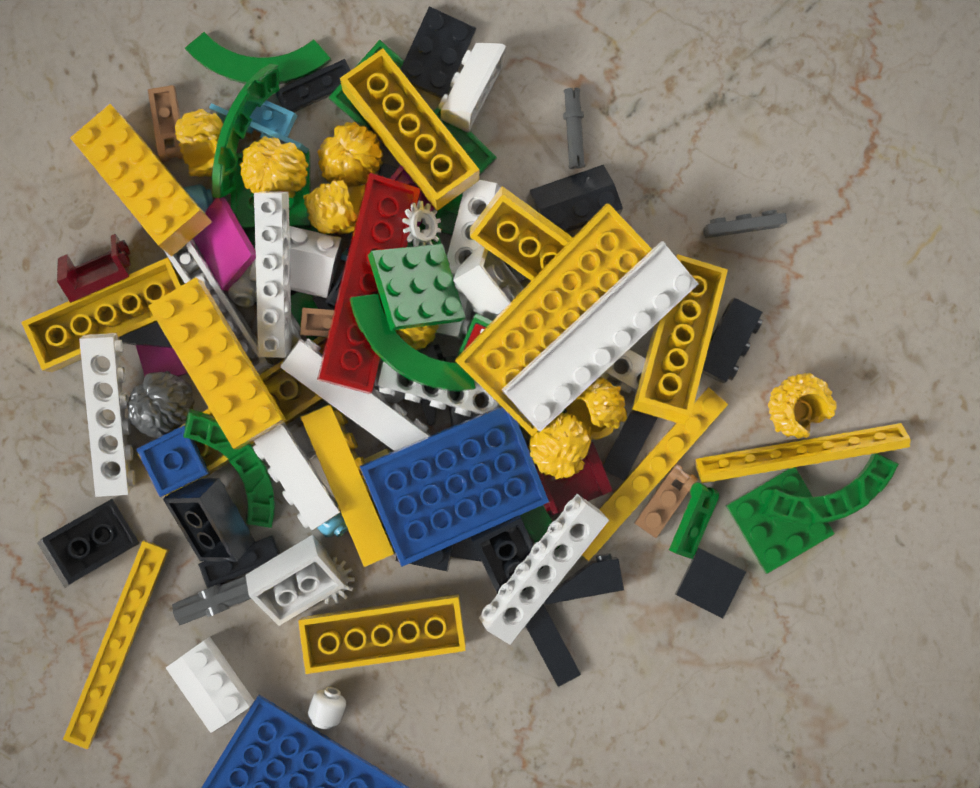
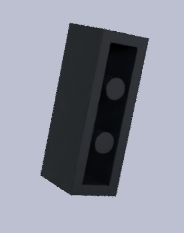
M735 297L729 301L711 336L702 370L703 374L722 384L726 383L728 379L731 381L734 379L739 369V366L736 365L740 356L745 357L751 346V343L748 342L751 334H756L762 325L763 320L760 319L762 311Z

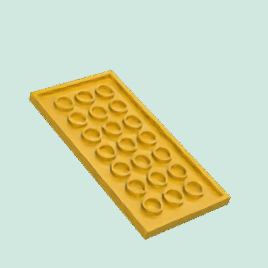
M605 204L455 361L533 436L538 430L509 397L504 394L502 389L641 261L652 248L610 204Z

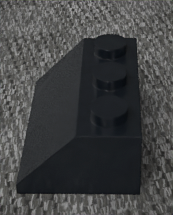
M604 164L530 190L537 212L566 233L584 227L605 204H610L618 214L623 210L615 184Z
M219 478L199 479L163 498L199 561L237 562L255 542L249 527L243 521L237 506L231 500L225 485Z

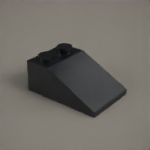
M110 499L41 538L37 544L62 585L66 588L138 545L139 541L114 500Z
M519 515L470 537L497 594L500 587L507 583L514 574L516 567L523 563L533 547V543Z

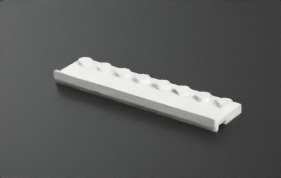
M661 241L513 378L502 391L532 425L541 432L698 285L697 281L666 246V243Z

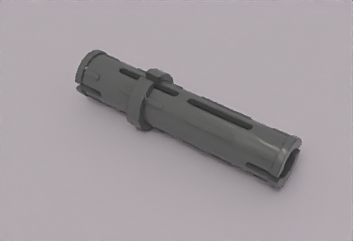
M573 88L564 89L566 112L563 113V119L566 120L569 169L585 167L582 133L584 112L581 111L580 88H574L575 90Z

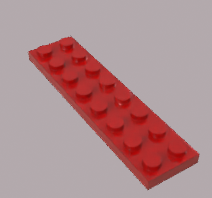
M373 173L368 174L317 380L366 394L372 393L380 357L373 351L372 346L359 329L352 311L350 298L378 294L384 311L368 254L374 250L407 247V237L410 232L404 233L403 229L408 228L409 225L402 221L404 218L409 219L405 213L406 209L411 211L412 203H415L417 206L420 188Z

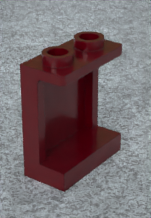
M113 234L111 235V251L78 266H74L68 254L58 258L57 283L70 303L129 277L131 262L128 255L131 253L125 240L120 241L118 236Z
M593 442L590 444L586 457L582 459L585 463L583 469L571 477L556 479L555 476L541 473L535 464L549 500L548 503L543 504L546 512L551 510L553 515L563 512L565 505L576 494L586 501H591L613 491Z

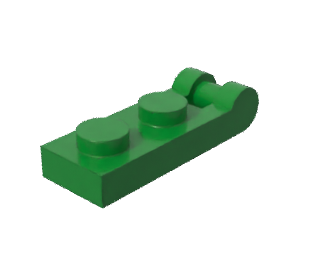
M698 482L694 483L690 489L691 499L669 548L671 552L693 559L719 499L718 490Z

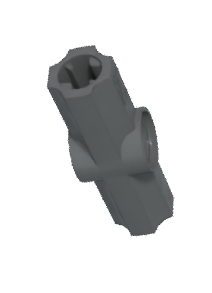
M246 576L223 585L212 586L198 592L195 596L172 604L175 620L179 625H183L206 615L210 617L230 609L229 607L250 600Z

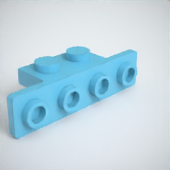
M267 100L261 107L255 108L250 116L252 121L247 129L248 133L252 134L253 130L261 133L260 138L264 136L268 138L275 137L279 138L280 142L284 144L294 143L297 149L306 154L309 150L303 144L288 138L298 116L297 114ZM211 103L209 108L216 112L224 122L229 111Z

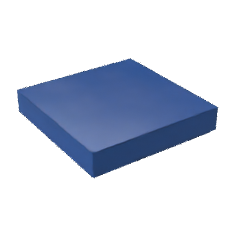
M185 425L136 449L159 497H163L210 474L195 441L183 437Z

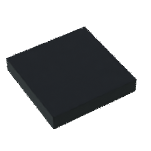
M698 547L675 595L723 619L746 571Z

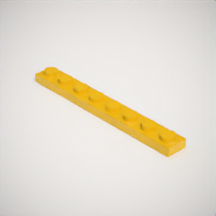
M707 387L696 399L691 417L685 424L675 423L599 508L609 521L582 554L588 561L728 406L711 388Z
M902 423L697 458L695 462L701 483L908 448L910 447L911 439Z
M146 540L142 541L63 740L85 749L91 747L169 549Z

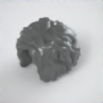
M169 371L153 372L145 375L143 384H138L130 393L131 396L129 397L127 408L130 424L134 425L141 433H146L150 437L159 438L181 427L182 421L187 420L189 409H194L195 400L192 398L193 391L191 385L183 378L173 375Z

